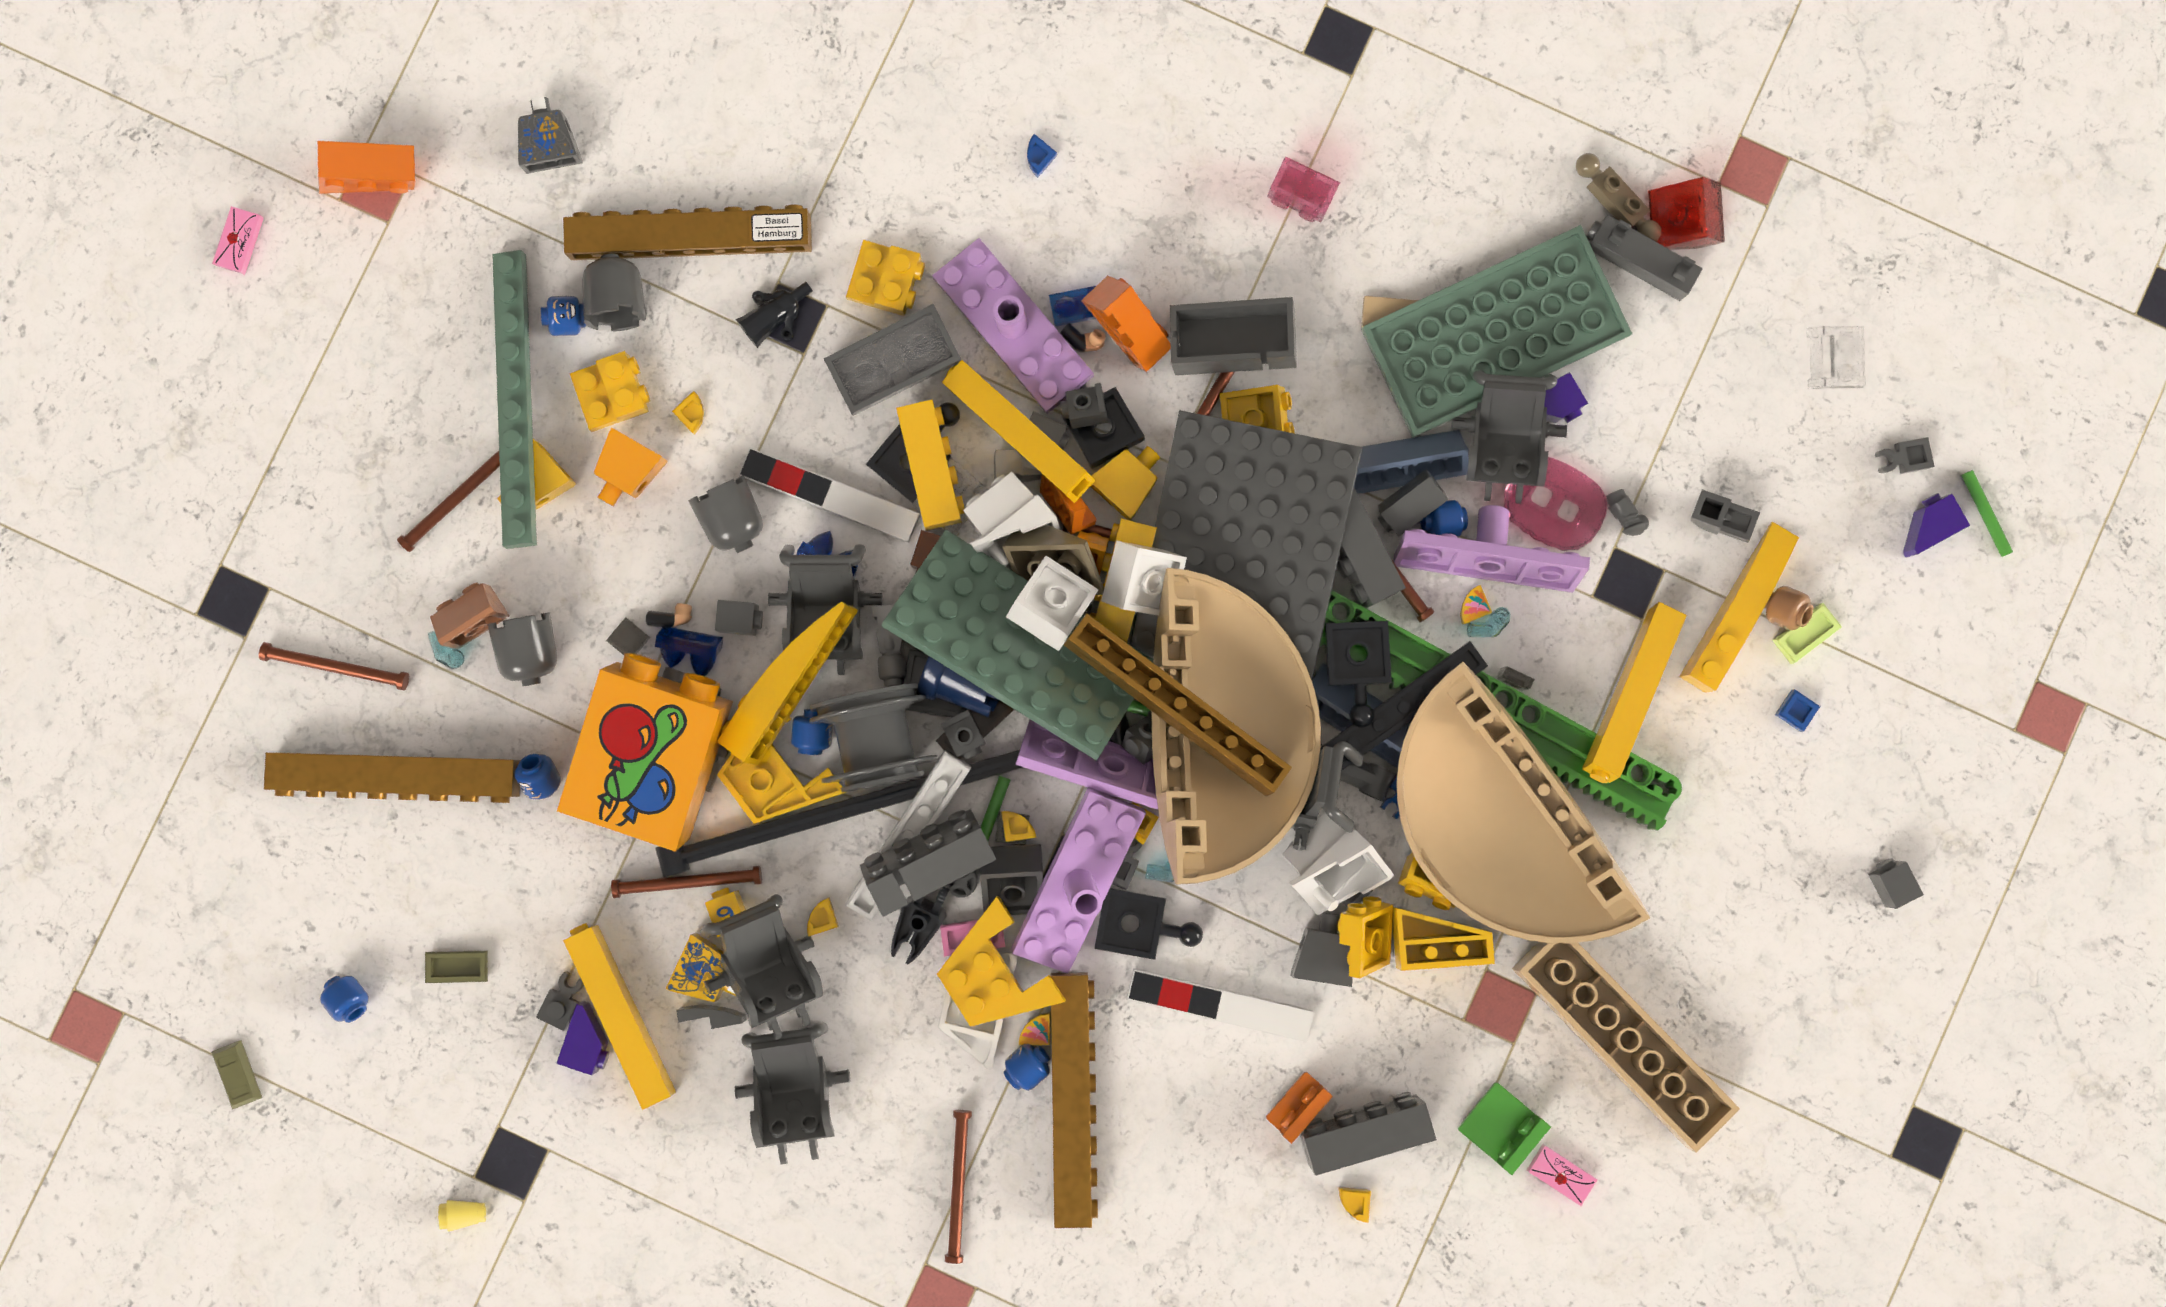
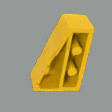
M1393 907L1392 925L1397 969L1405 971L1495 964L1492 932Z

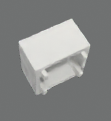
M1116 540L1101 601L1123 610L1159 616V605L1166 568L1184 570L1187 557L1162 549Z
M1045 556L1015 600L1006 618L1059 651L1098 592V589L1048 556Z

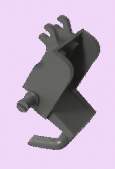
M1476 369L1473 371L1472 377L1478 384L1483 385L1484 388L1481 402H1477L1475 417H1456L1452 419V430H1470V432L1474 433L1473 446L1470 445L1466 481L1486 482L1484 501L1491 500L1492 483L1516 484L1515 503L1521 504L1524 485L1542 487L1545 485L1549 452L1545 451V438L1548 436L1566 438L1567 425H1555L1546 422L1547 407H1544L1546 390L1556 386L1557 377L1552 374H1547L1544 378L1486 374L1483 370Z
M861 544L855 545L850 555H793L795 552L794 546L785 545L780 552L779 558L782 564L789 567L790 580L788 581L787 593H768V606H787V628L782 630L783 651L817 619L840 602L855 607L858 612L827 658V660H837L838 675H845V660L863 659L860 607H864V605L882 606L883 603L882 593H864V591H860L859 582L854 580L852 574V567L858 565L866 552L865 546Z
M1337 742L1333 748L1324 746L1320 751L1318 769L1312 790L1303 810L1291 827L1295 831L1293 848L1298 850L1300 839H1302L1300 850H1306L1308 833H1310L1311 828H1314L1321 808H1324L1327 816L1348 833L1353 831L1354 822L1336 807L1343 757L1345 756L1356 766H1362L1363 755L1348 742Z
M778 894L771 896L766 902L722 921L708 923L700 930V936L704 939H708L712 935H720L724 954H721L723 972L719 976L704 981L708 993L710 994L724 986H731L748 1015L750 1027L754 1028L767 1022L769 1030H773L775 1040L782 1038L776 1017L796 1009L798 1018H802V1024L806 1027L810 1025V1018L805 1004L823 996L821 979L815 966L811 961L807 962L801 953L815 947L814 941L811 936L793 941L783 926L779 910L783 899Z
M824 1022L816 1023L810 1028L781 1032L782 1038L775 1040L774 1033L756 1035L752 1032L744 1034L741 1038L742 1044L747 1048H751L755 1066H753V1084L736 1085L734 1087L735 1097L738 1099L754 1096V1111H750L753 1141L756 1148L777 1145L781 1165L788 1164L786 1157L787 1143L808 1141L811 1159L816 1160L819 1159L817 1139L835 1137L830 1117L829 1087H832V1084L850 1083L851 1080L849 1069L836 1072L827 1071L823 1056H819L817 1053L814 1039L827 1033L829 1029L828 1025Z

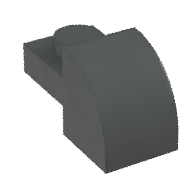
M1702 490L1691 516V522L1713 534L1721 533L1748 543L1760 512L1734 504L1729 498Z

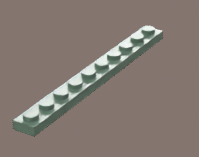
M522 250L492 254L502 546L506 549L537 546L526 254Z

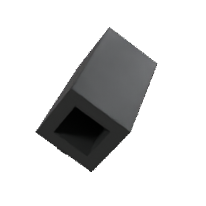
M1425 469L1378 505L1381 514L1378 520L1387 532L1393 529L1399 537L1405 530H1409L1445 503L1448 498L1438 482Z

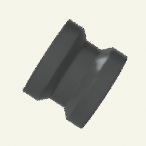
M973 871L965 875V877L963 876L947 884V888L950 889L949 892L958 898L971 895L978 884L976 873Z

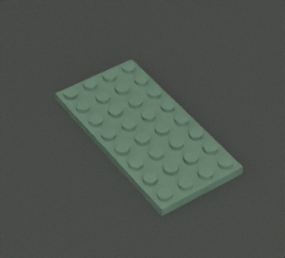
M1581 225L1361 328L1412 438L1476 409L1477 402H1481L1484 388L1483 385L1478 384L1472 377L1473 371L1476 369H1481L1486 374L1542 378L1633 335Z
M945 530L881 626L1097 760L1134 698L1064 645L1057 651L1006 618L1028 580L985 553H977L972 545ZM1083 615L1081 616V618H1080L1079 621L1077 622V624H1076V626L1074 627V629L1077 627V625L1080 623V621L1084 618ZM1134 648L1136 651H1138L1140 654H1142L1144 657H1146L1153 663L1154 659L1150 658L1146 654Z

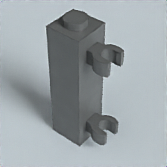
M1607 215L1601 222L1595 221L1586 237L1590 238L1589 243L1595 254L1679 301L1690 293L1703 270L1702 267L1695 264L1696 261L1687 256L1682 257L1630 228L1631 225L1621 219L1618 221Z

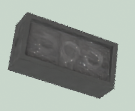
M934 304L824 358V361L851 414L854 416L958 364L961 358Z

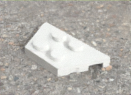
M1012 952L1000 954L1014 976L1018 956L1012 954ZM946 990L938 1028L956 1041L967 1053L969 1052L981 1062L986 1069L991 1070L1003 1018L970 1027Z

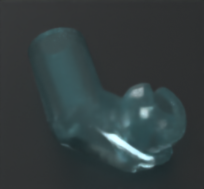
M1498 607L1484 622H1469L1467 625L1468 637H1497L1510 622V611L1505 607Z
M435 631L428 632L436 661L453 669L461 667L464 663L463 653L458 649L441 646Z
M1169 860L1163 866L1147 864L1145 879L1174 882Z

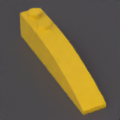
M1774 522L1770 523L1680 674V678L1705 693L1717 690L1776 587L1799 539L1798 536Z
M840 602L794 639L769 665L749 693L739 701L738 710L732 719L723 726L721 736L717 742L741 761L758 765L858 610L853 606Z

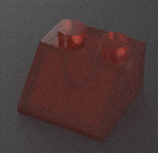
M1700 177L1648 191L1650 220L1656 221L1661 227V236L1656 241L1657 243L1670 250L1698 249L1725 242L1720 182Z

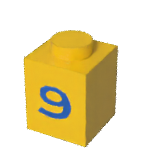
M728 887L711 893L712 900L705 902L712 923L722 921L746 910L739 890L730 893Z

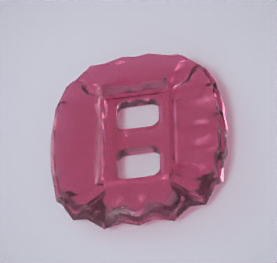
M1548 457L1544 487L1552 491V497L1546 507H1541L1531 500V496L1537 486H1523L1521 504L1515 503L1516 484H1508L1504 491V508L1509 510L1510 522L1517 525L1522 532L1529 534L1534 540L1543 542L1547 546L1555 547L1561 551L1579 550L1592 542L1607 514V500L1601 487L1581 471L1551 457ZM1564 500H1569L1579 507V511L1572 522H1568L1558 516V510Z

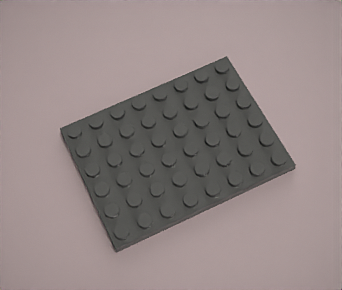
M1179 410L1155 524L1157 530L1152 548L1166 550L1187 557L1184 570L1205 574L1223 581L1257 602L1287 633L1299 651L1312 681L1363 447ZM1137 612L1130 645L1147 656L1154 657L1158 615Z

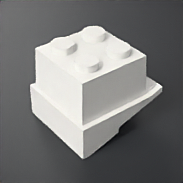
M1012 471L1006 476L1003 474L997 477L991 483V488L983 495L977 494L967 502V507L963 510L972 527L980 536L971 542L973 549L977 553H985L1007 568L1010 564L1002 546L1011 533L1020 530L1024 534L1043 525H1049L1061 530L1054 513L1039 495L1034 496Z
M1326 813L1317 818L1314 828H1311L1310 833H1308L1306 850H1300L1302 840L1300 839L1298 850L1293 848V840L1287 850L1282 853L1299 874L1296 879L1289 883L1317 915L1327 910H1335L1341 902L1359 892L1364 895L1389 881L1394 876L1373 846L1354 828L1351 833L1346 832L1331 820Z

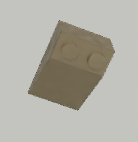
M1043 525L1024 534L1020 530L1011 533L1002 546L1012 571L1028 581L1044 557L1048 556L1097 588L1098 592L1096 595H1103L1104 586L1087 540L1049 525Z

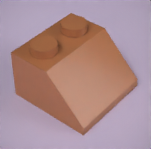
M479 583L471 584L462 591L463 596L455 601L452 599L447 600L436 608L438 612L430 616L437 640L441 646L460 649L488 631V623L496 622L497 625L510 616L490 585L484 583L480 585Z

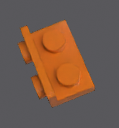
M1042 474L1040 493L1070 534H1075L1096 524V517L1081 497L1074 503Z
M1304 1072L1266 1115V1119L1292 1144L1333 1096L1308 1072Z

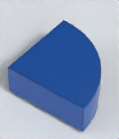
M1033 134L1028 144L1027 159L1031 171L1039 178L1056 158L1057 152L1037 135Z

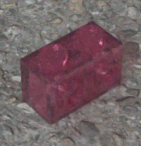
M1285 156L1267 197L1272 199L1271 202L1275 206L1282 209H1288L1289 207L1299 212V216L1309 222H1315V220L1322 222L1340 182Z

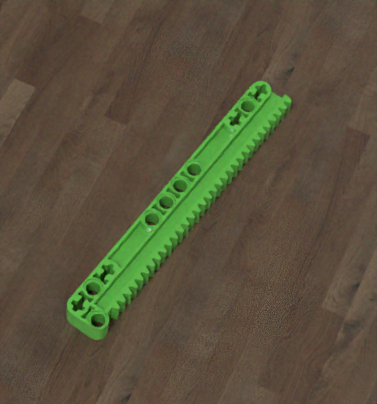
M1332 590L1330 596L1332 601L1329 602L1325 624L1350 622L1354 618L1355 612L1359 614L1355 618L1359 622L1367 620L1388 621ZM1335 604L1343 605L1346 608L1347 616L1344 620H1338L1333 616L1332 609ZM1388 621L1392 677L1389 689L1393 690L1401 686V690L1450 655ZM1325 624L1320 642V647L1323 644L1326 645ZM1360 645L1351 647L1350 657L1354 661L1362 662L1366 659L1367 653L1364 647ZM1482 671L1476 675L1494 696L1499 691L1507 695L1508 704L1505 707L1506 711L1540 752L1557 777H1561L1562 783L1572 782L1573 789L1583 788L1584 795L1594 794V800L1604 801L1605 806L1615 807L1616 812L1626 813L1627 818L1637 819L1636 823L1648 824L1647 829L1658 831L1665 825L1667 821L1665 817L1672 803L1682 792V784L1676 776L1631 752L1620 778L1611 783H1601L1592 779L1590 773L1582 770L1597 733ZM1526 706L1531 707L1535 712V718L1531 723L1526 722L1522 717V711ZM1635 765L1641 767L1643 771V776L1638 782L1631 776V770ZM1652 781L1656 783H1666L1665 787L1669 789L1668 793H1662L1663 789L1661 787L1650 783Z

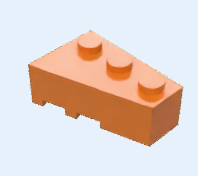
M317 141L319 194L375 191L407 193L408 190H414V145Z
M1107 275L1081 300L1134 366L1147 372L1171 349V344L1167 339L1169 336L1167 331L1159 323L1155 322L1150 310L1143 304L1132 286L1124 279L1120 278L1117 280Z

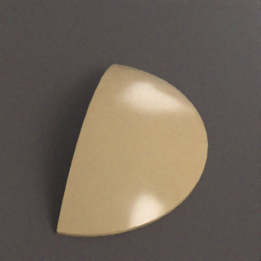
M1166 568L1159 605L1160 612L1157 620L1153 663L1292 767L1273 794L1264 796L1152 712L1154 778L1165 849L1175 884H1195L1215 880L1247 867L1268 853L1290 830L1303 810L1314 784L1321 748V725L1316 694L1307 667L1299 651L1278 622L1249 596L1223 581L1189 570Z
M1464 662L1456 666L1443 677L1420 705L1408 728L1398 762L1397 802L1400 820L1407 842L1425 875L1440 893L1471 918L1507 935L1530 941L1546 943L1593 941L1629 930L1650 919L1648 912L1617 862L1540 752L1474 672Z

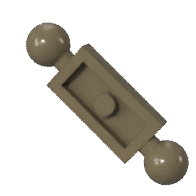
M1591 153L1581 155L1576 161V171L1580 176L1593 180L1586 188L1616 220L1619 221L1621 219L1630 224V228L1635 226L1639 233L1655 242L1658 241L1661 236V227L1656 221L1644 218L1650 209L1610 166L1602 172L1600 170V161L1596 155Z

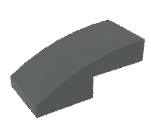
M694 1005L681 1007L676 1010L678 1023L709 1017L711 1029L742 1024L747 1020L746 1014L720 1006Z

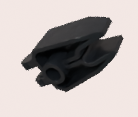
M943 887L939 891L935 903L926 899L925 896L916 901L913 900L912 896H908L906 899L908 905L901 908L892 938V957L896 956L902 943L908 942L910 938L909 944L912 950L906 964H910L921 954L947 917L942 905L950 889Z

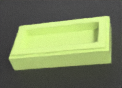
M1821 603L1814 608L1812 617L1806 626L1799 627L1796 630L1786 629L1772 641L1789 663L1794 664L1842 628V626L1825 604Z

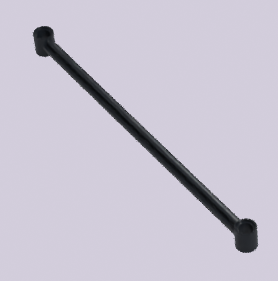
M1126 713L1111 736L1110 742L1122 745L1126 729L1130 728ZM1020 750L969 764L971 769L960 786L1024 768L1016 765ZM928 776L686 846L682 845L677 851L660 846L656 847L655 850L663 878L690 870L689 864L913 800Z

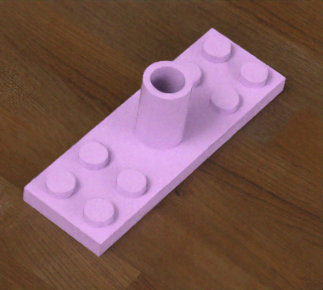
M980 238L932 275L936 283L1046 414L1066 399V391L1077 390L1094 377L1091 369ZM1016 317L1013 320L1006 321L1008 318Z
M1488 505L1479 509L1476 541L1458 538L1453 534H1428L1421 529L1405 530L1394 553L1393 562L1398 567L1573 593L1589 570L1590 558L1580 556L1575 552H1565L1562 554L1550 552L1542 547L1529 549L1507 545L1509 510L1502 506Z
M1031 719L1029 720L1016 765L1076 783L1115 798L1120 797L1158 809L1153 759L1143 765L1122 748V745L1108 741L1099 758L1095 760Z
M1087 788L1011 947L1012 954L1069 973L1146 814L1144 808Z

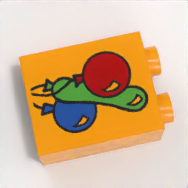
M625 653L622 663L615 662L599 671L557 812L672 851H677L691 838L720 746L717 740L721 736L722 728L728 720L733 701L717 696L720 683L698 674L684 673L682 682L678 683L658 676L661 667L660 662L646 656Z

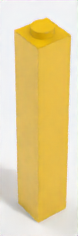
M963 360L949 369L942 383L1071 501L1075 503L1095 482V479Z
M1661 602L1651 607L1645 616L1582 770L1590 773V777L1598 782L1611 783L1621 777L1686 619V614Z
M587 923L570 930L571 937L563 940L642 1110L671 1097L676 1093V1090L599 926L595 925L589 928Z

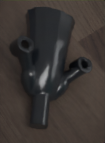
M805 281L792 292L780 289L773 293L755 291L752 298L760 306L735 320L757 348L784 322L785 328L781 330V336L785 341L789 342L794 337L793 325L799 313V301L813 292V290Z

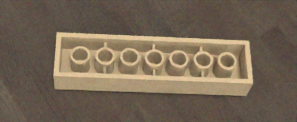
M1538 942L1512 968L1686 1148L1697 1153L1740 1110L1718 1085L1578 942Z

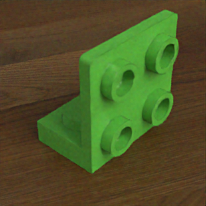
M1495 1082L1459 1125L1458 1130L1509 1174L1513 1175L1551 1126L1499 1083Z

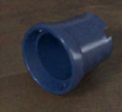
M928 657L916 692L918 695H924L929 700L938 698L988 718L990 717L991 711L995 710L999 699L932 657Z

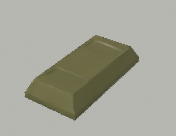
M488 951L425 952V983L488 982Z
M241 1040L211 1052L232 1110L262 1098Z

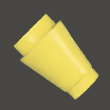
M447 1200V1203L439 1204L440 1230L447 1229L450 1232L478 1224L479 1222H486L485 1203Z

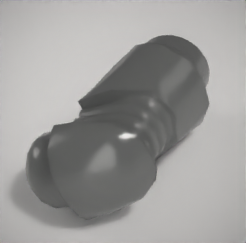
M1624 489L1617 490L1606 496L1609 505L1608 509L1623 526L1624 530L1622 532L1630 536L1641 535L1649 527L1648 518L1642 514L1638 516L1639 511L1628 495L1625 494Z

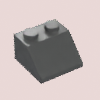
M1041 844L990 847L996 860L980 868L983 912L999 896L1011 915L1028 914L1043 882Z

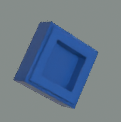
M1793 689L1775 715L1798 731L1804 732L1821 706Z

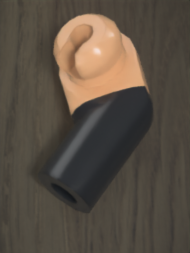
M1070 323L1060 332L1063 338L1079 352L1097 351L1104 346L1106 340L1105 333L1102 330L1094 329L1093 332L1081 334Z
M678 603L675 606V613L648 611L646 614V624L663 628L686 624L692 618L690 616L692 607L688 604Z

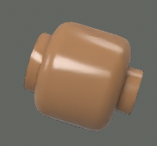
M1782 586L1775 592H1772L1764 607L1768 621L1787 630H1796L1799 627L1806 626L1814 610L1807 594L1788 586Z

